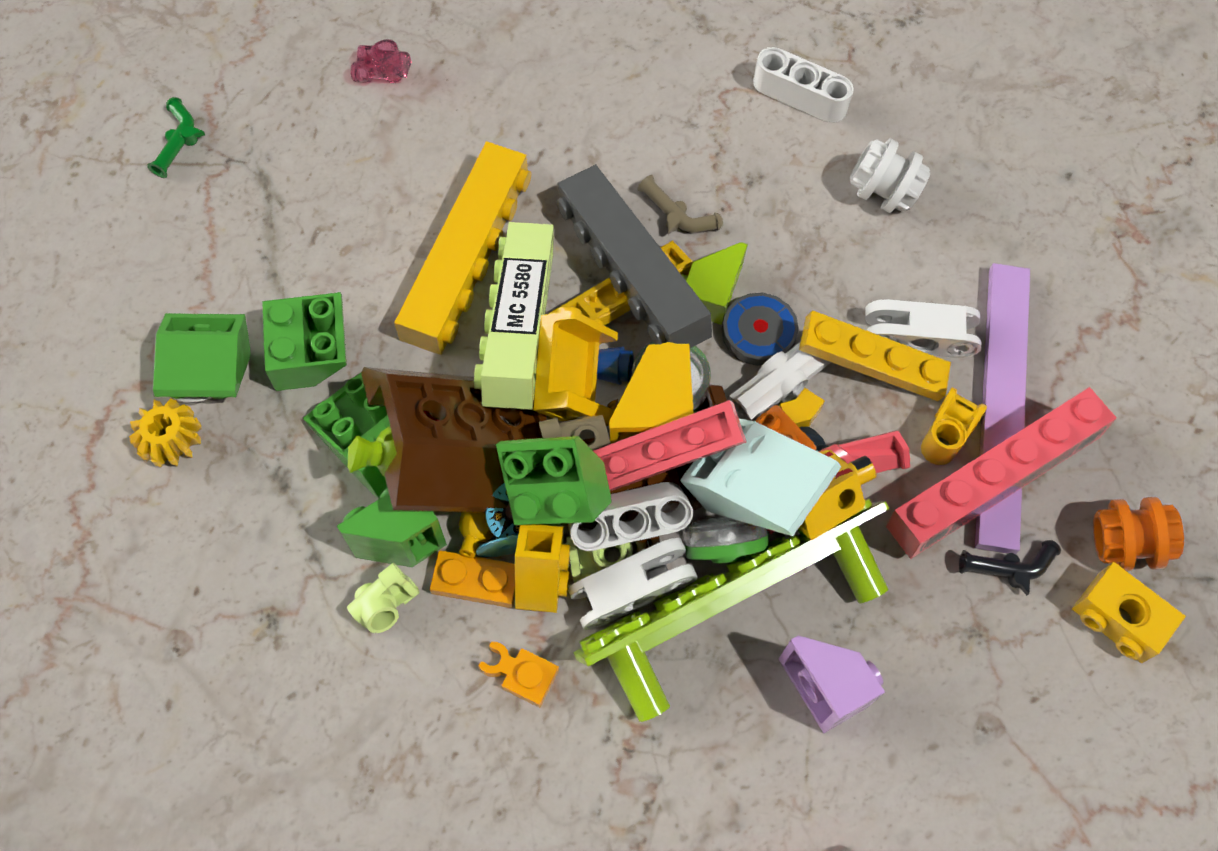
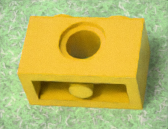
M1115 562L1097 574L1072 607V610L1080 615L1081 621L1088 628L1096 632H1102L1116 643V648L1123 655L1130 659L1138 660L1140 663L1158 655L1186 617ZM1119 608L1128 612L1131 617V623L1126 622L1121 617Z

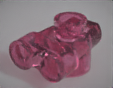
M390 39L378 41L374 45H359L357 60L351 66L352 80L354 82H371L372 79H386L390 83H395L402 78H407L411 66L410 54L400 51L396 42Z

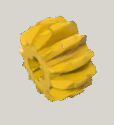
M170 398L164 406L160 401L154 399L153 409L149 411L139 408V414L142 416V419L130 421L131 429L134 433L129 438L130 443L137 448V454L141 459L151 460L155 466L161 468L167 460L172 465L178 466L179 456L183 454L186 457L193 458V452L189 447L201 444V438L197 432L202 428L200 421L194 417V412L188 405L180 406L177 400Z

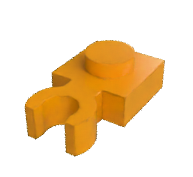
M491 642L489 645L490 650L498 653L501 656V660L494 666L481 661L478 665L481 672L489 677L505 676L506 678L501 685L503 690L540 708L559 672V666L523 648L520 649L515 659L509 656L508 650L503 644Z

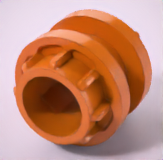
M1144 497L1141 500L1139 510H1130L1128 503L1124 499L1111 500L1108 509L1098 510L1094 514L1093 534L1095 548L1099 560L1103 563L1111 564L1115 562L1124 570L1132 571L1135 567L1136 559L1145 558L1150 569H1165L1169 560L1179 559L1183 553L1184 530L1181 516L1175 506L1172 504L1162 505L1158 497Z

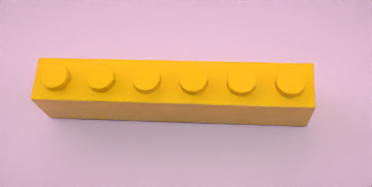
M487 141L485 142L394 322L400 341L442 355L447 343H453L459 328L458 319L462 311L467 312L474 297V286L477 280L482 281L489 266L488 258L492 250H498L499 238L503 237L502 229L506 220L511 221L513 219L518 204L517 198L520 192H525L530 184L531 171L528 170L527 154Z

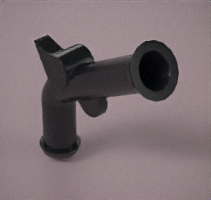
M1045 540L1042 542V547L1033 561L1028 564L1021 563L1020 558L1014 553L1005 555L1002 560L972 555L963 550L959 559V572L962 574L973 571L1008 577L1009 584L1014 588H1020L1027 596L1030 594V580L1039 578L1046 572L1054 558L1060 555L1061 548L1057 542Z

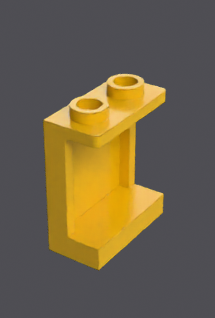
M562 307L558 309V313L541 315L533 410L552 418L557 417L562 422L575 420L585 415L591 417L603 415L605 425L609 426L614 410L595 402L600 344L616 342L618 340V333L604 326L603 321L590 319L583 315L582 311L578 308Z

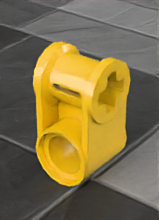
M951 387L934 416L935 420L922 440L921 452L924 458L935 465L950 463L974 431L987 405L983 403L977 405L958 395L957 389ZM937 437L944 438L950 445L943 444Z

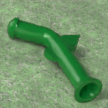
M171 97L167 100L166 109L175 116L180 124L176 130L170 129L166 131L165 139L168 142L155 161L147 164L148 169L161 178L167 177V169L184 144L193 146L197 143L198 137L205 136L204 131L194 127V118L178 97Z

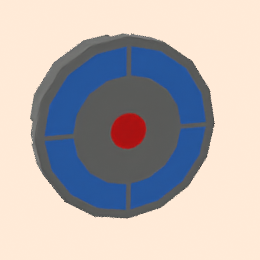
M763 292L746 294L736 299L726 310L722 324L723 341L729 349L730 347L731 351L735 353V357L742 362L756 366L763 365L778 352L787 353L795 345L799 331L797 316L789 304L777 296Z

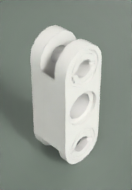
M877 300L869 303L865 308V321L872 325L866 329L867 331L930 355L969 357L981 351L980 338L966 333V330L980 324V312L973 307L900 300Z
M681 538L664 540L571 585L568 589L571 599L576 600L588 597L593 610L587 612L580 619L583 629L590 630L606 625L695 582L698 577L693 565H682L669 571L666 566L686 553Z

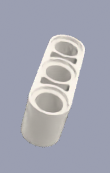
M766 48L758 55L753 79L754 87L757 91L826 122H839L846 116L854 90L853 84L848 78L779 48Z
M663 482L611 494L612 503L595 519L598 523L590 531L579 530L578 526L580 523L567 524L571 539L579 549L595 551L678 532L690 524L693 517V509L683 489L678 484ZM676 500L680 502L678 508L670 513L661 511L663 505L669 501ZM628 510L639 512L638 516L630 522L619 520L620 516Z

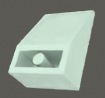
M739 418L747 443L694 461L680 481L708 512L793 536L803 524L823 492L828 488L841 465L838 461L758 422Z

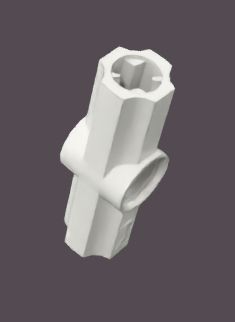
M798 343L787 353L781 351L768 359L759 369L757 375L732 393L728 401L733 402L738 418L755 421L761 414L782 401L784 403L795 398L806 387L809 379L831 362L800 351V343Z

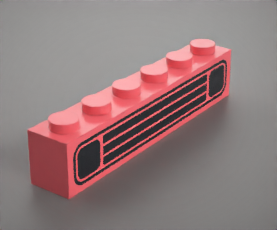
M1089 387L895 509L886 527L909 558L912 559L1099 439L1117 417Z

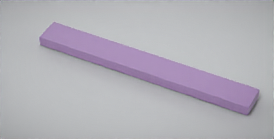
M993 263L989 269L982 403L987 405V408L981 417L979 456L1024 429L1030 290L1029 268ZM1022 488L976 517L975 548L1008 554H1016L1020 551Z

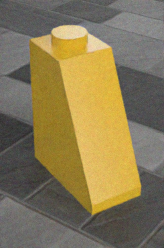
M666 342L647 346L609 421L611 444L694 414L689 344Z

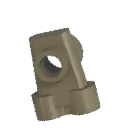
M585 415L575 420L559 422L556 417L539 422L543 438L579 436L581 431L589 429L595 434L594 440L587 444L593 451L611 444L603 415L592 417Z

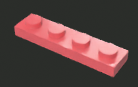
M729 400L596 449L594 452L604 462L609 490L613 491L747 443L734 404Z

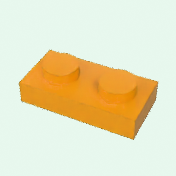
M439 550L429 590L433 595L513 608L515 598V563L480 557L467 558L458 553Z

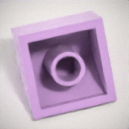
M798 635L790 640L778 659L823 733L828 732L867 709L885 693L881 686L883 678L879 670L871 661L866 662L860 652Z

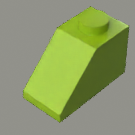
M739 242L693 262L689 274H682V277L711 313V322L720 325L723 323L744 263L748 246L746 243Z

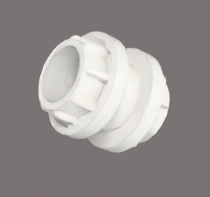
M891 138L885 143L878 139L870 141L850 176V183L859 188L857 196L867 200L873 192L884 198L881 209L888 213H891L895 208L900 211H908L919 198L930 176V168L922 164L923 156L913 151L905 159L896 154L899 143Z

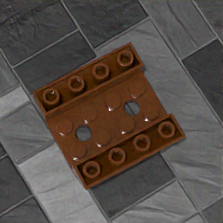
M363 368L361 374L368 404L386 406L397 452L385 472L393 510L485 512L487 508L507 507V505L493 496L496 489L505 483L496 444L499 441L543 438L539 422L547 420L546 415L534 411L533 408L531 410L482 406L481 389L474 388V377ZM424 411H429L434 418L440 421H435L428 418L425 415ZM500 416H503L507 422H509L510 424H512V425H514V426H511V425H508L507 423H505V422L501 419Z

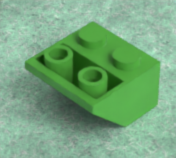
M341 292L262 301L265 372L276 391L315 387L347 365Z
M165 313L156 333L153 378L154 397H172L175 399L186 397H211L214 399L237 397L251 356L245 314Z
M579 436L499 441L496 444L514 525L593 522L612 503L604 462Z
M388 488L381 493L380 499L366 508L361 506L353 509L344 517L343 522L337 525L355 558L414 567L447 545L438 518L433 511L393 510Z

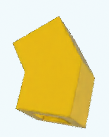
M804 387L795 400L780 403L779 407L798 427H809L820 413L825 400Z

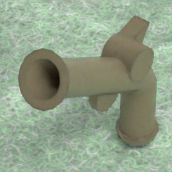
M653 175L644 178L637 188V191L645 193L667 215L666 227L668 235L672 231L679 230V228L686 232L697 233L714 229L718 231L723 226V218L719 213L697 218L689 217L686 214L687 205L683 201L674 202L655 183Z

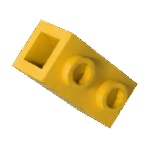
M539 524L520 525L515 552V609L557 613L559 596L567 597L570 545L563 544V527Z

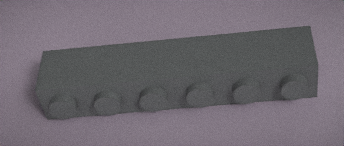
M593 165L558 182L560 199L556 200L562 217L565 220L571 219L580 242L590 245L596 264L601 269L606 267L610 273V280L615 290L619 294L624 292L627 296L629 307L637 320L643 318L646 322L649 335L654 344L672 342L675 344H689V348H692L711 338V313L599 167Z

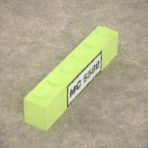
M509 222L506 237L499 238L498 257L502 260H495L494 283L498 284H491L489 306L493 310L486 309L484 331L488 336H481L479 358L480 361H483V364H476L474 372V388L481 389L482 406L531 410L533 408L541 315L546 313L554 255V225Z

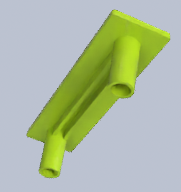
M866 498L864 499L865 506L863 510L813 540H810L798 528L800 535L787 539L785 536L779 537L769 542L768 549L745 555L743 560L730 562L726 565L729 571L725 574L722 573L714 576L711 573L705 575L691 585L654 602L655 610L640 614L639 611L634 612L609 627L585 637L579 641L582 648L574 651L573 654L577 661L586 666H590L607 657L639 722L650 720L670 708V704L645 653L657 645L832 553L858 603L871 601L889 590L858 525L890 508L886 501L871 503L870 499Z

